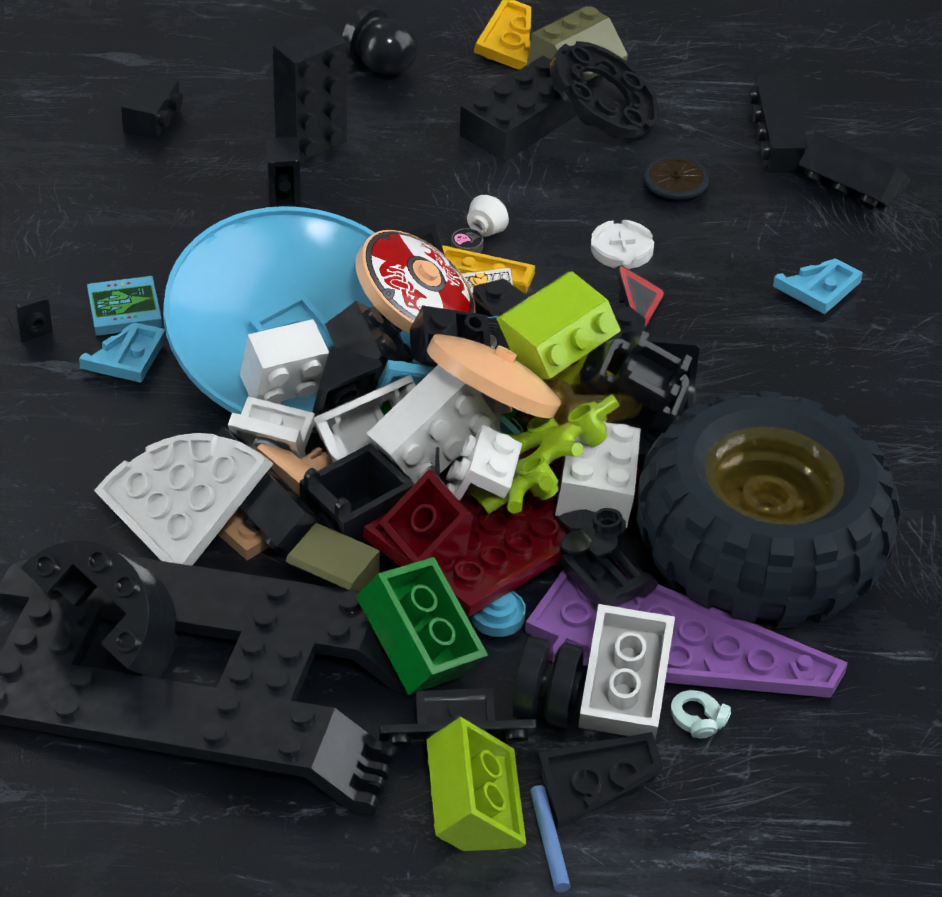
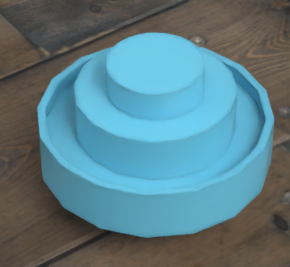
M511 591L471 615V621L476 629L491 637L512 635L520 630L525 622V603L522 597Z

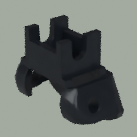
M644 330L632 344L623 339L605 341L590 351L579 373L580 384L585 392L600 399L611 386L656 411L657 414L648 422L647 426L659 433H666L669 426L681 416L688 399L689 378L685 373L691 363V356L686 354L682 359L647 341L649 333ZM606 370H608L612 374L616 375V377H613L611 375L605 377L604 374Z

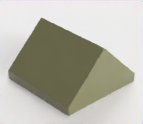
M315 523L288 554L285 562L348 590L360 591L379 573L380 550Z

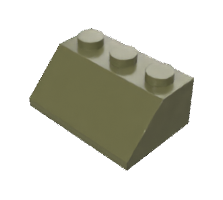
M585 6L533 32L527 64L541 56L552 60L562 45L572 46L577 41L589 42L606 48L625 61L628 54L610 18L600 13L594 7ZM582 72L579 76L588 81L599 74Z

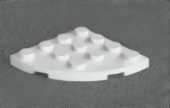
M207 433L184 434L166 438L145 447L146 452L130 462L123 461L105 477L94 491L161 561L192 566L273 463L258 451L237 440Z

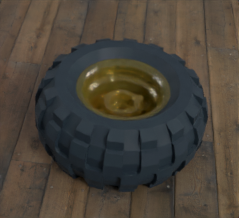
M758 391L757 397H742L739 393L733 392L716 396L715 402H711L709 406L697 403L684 411L682 416L669 426L666 433H661L645 457L636 497L638 506L636 520L644 546L648 548L650 558L654 560L655 566L660 570V575L672 589L684 587L690 600L708 610L711 607H715L731 614V618L745 620L753 624L756 620L773 621L776 629L799 627L800 622H804L808 616L821 622L837 615L840 610L845 609L859 596L862 597L883 574L886 561L891 557L898 532L897 524L900 517V507L896 485L892 483V475L884 461V454L875 441L863 440V436L859 433L860 426L846 416L834 417L822 411L823 404L803 397L798 402L781 398L780 392Z

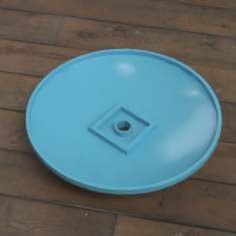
M288 206L249 210L221 220L203 231L183 250L176 260L168 278L163 304L164 326L168 342L176 360L188 378L214 402L232 413L241 415L249 396L240 377L248 334L314 319L330 352L331 346L335 347L325 323L355 301L368 307L376 308L361 287L355 266L358 250L375 232L337 214L311 208ZM402 330L400 333L401 338L411 349L410 334ZM415 359L412 360L414 364H421ZM317 393L307 398L296 397L284 400L279 404L312 412ZM315 428V429H312V432H311V433H318V432H317V430H316V428Z

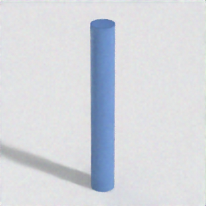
M537 785L530 789V794L554 890L558 893L566 892L571 886L546 789L542 785Z

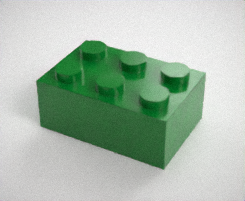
M435 557L378 573L355 595L408 695L463 677L488 656Z

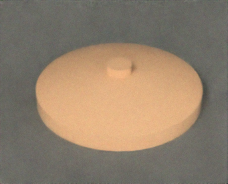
M436 334L427 347L429 356L446 371L474 389L512 408L541 418H553L561 405V400L552 389L530 369L516 361L517 355L503 346L498 345L494 349L469 339Z

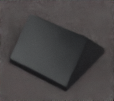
M331 346L312 413H315V417L376 390L383 367L380 360Z

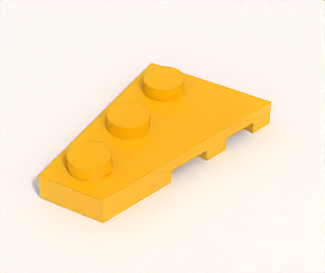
M502 0L477 40L474 53L518 70L528 65L531 6L515 0Z

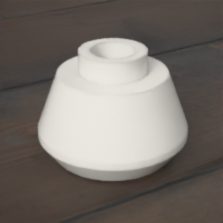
M479 195L470 204L467 222L471 229H475L483 237H487L504 231L508 226L509 217L505 205L499 199L489 195Z

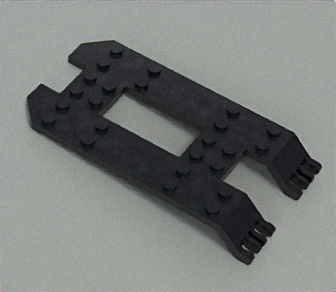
M33 556L9 566L0 583V603L24 606V609L0 652V725L306 777L352 813L374 815L376 813L379 799L374 794H380L384 791L386 780H388L391 772L386 764L395 761L398 747L387 741L376 740L336 708L296 701L316 653L353 659L396 694L415 696L416 693L408 695L355 596L359 591L126 556L148 568L167 588L177 614L175 616V631L237 641L217 688L79 666L101 620L120 622L127 613L99 587L91 593L80 607L73 605L56 588L50 594L46 593L21 569Z

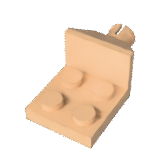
M260 444L256 447L259 453L273 463L271 467L299 496L300 480L304 479V474L308 469L315 468L319 471L332 464L326 451L323 452L320 447L315 448L311 453L302 458H298L289 450L266 444ZM240 508L235 511L218 535L241 556L249 560L270 546L263 540L266 534L262 530L254 529L243 519L245 512Z

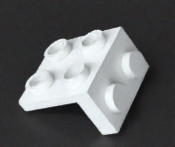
M482 425L476 437L470 435L466 440L461 455L464 456L461 462L457 460L453 462L446 478L451 483H448L446 486L459 501L470 483L505 498L511 488L522 443L514 440L507 434H501Z

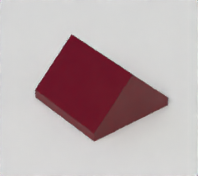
M429 469L379 523L413 563L435 557L439 565L466 556L473 515L441 479Z

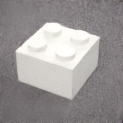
M314 319L248 334L240 377L249 397L279 404L284 400L296 397L307 398L317 393L329 351Z

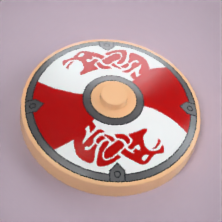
M382 230L372 234L358 250L355 260L356 273L365 294L382 315L408 334H410V328L422 305L475 313L473 294L461 272L443 253L426 241L402 231Z

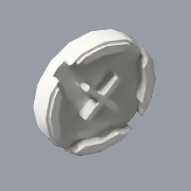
M614 220L607 221L599 225L592 233L591 252L595 259L612 268L620 265L627 269L640 267L653 256V235L643 225L630 220H622V224H614Z

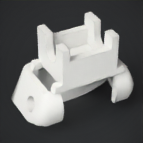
M411 375L314 417V426L324 443L332 463L368 444H371L379 451L366 434L384 417L378 404L389 400L393 408L416 386Z

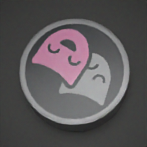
M459 229L452 235L451 247L481 253L483 250V235L475 229Z

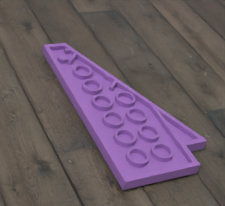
M616 567L627 580H630L622 569ZM563 569L527 619L525 632L534 636L551 639L553 644L552 664L554 663L558 648L564 642L583 645L585 653L582 671L583 675H587L598 606ZM659 584L648 596L638 595L616 606L675 617L665 683L831 698L846 673L848 662L751 622L731 618V614L715 607H711L708 610L690 600V597Z

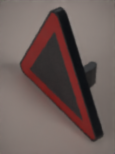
M622 265L617 266L615 271L621 288L619 290V303L625 302L626 307L630 306L645 317L646 328L664 296V291Z

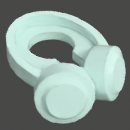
M689 690L681 692L673 698L671 703L673 720L682 729L690 732L694 738L702 739L712 736L718 730L725 727L731 715L730 706L724 703L720 706L713 697L700 691ZM688 701H697L704 706V714L709 719H701L698 716L685 713L682 706Z

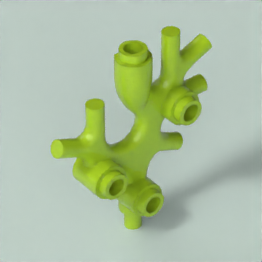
M611 394L598 404L595 401L582 404L570 412L568 415L569 422L561 426L558 425L554 417L541 418L536 416L528 423V430L520 434L501 433L507 434L514 440L522 443L519 455L535 447H538V449L526 458L517 461L511 488L505 498L474 484L468 487L478 503L482 504L488 514L507 502L509 512L519 513L522 510L524 494L528 490L531 491L533 496L539 497L540 500L551 498L557 493L559 488L557 486L558 479L549 464L563 456H581L583 445L579 442H573L578 437L582 443L588 444L589 447H595L603 443L607 438V427L604 423L607 421L606 415L620 406L618 401Z

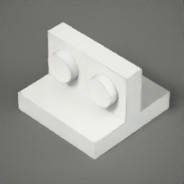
M248 396L241 415L232 413L228 428L230 431L243 437L254 450L260 444H266L289 450L298 458L306 456L305 448L315 424V413Z

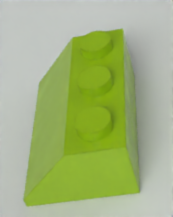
M573 271L565 273L496 318L509 349L517 355L515 360L530 369L540 379H551L621 331L609 301Z
M459 717L426 739L436 836L462 851L517 849L525 846L526 837L514 748L462 717Z

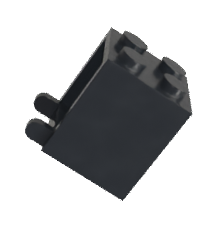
M368 444L319 471L315 468L308 469L304 474V479L300 480V497L325 522L323 526L374 547L362 538L364 526L387 514L413 487L414 483L407 474H402L385 454H381L371 444Z

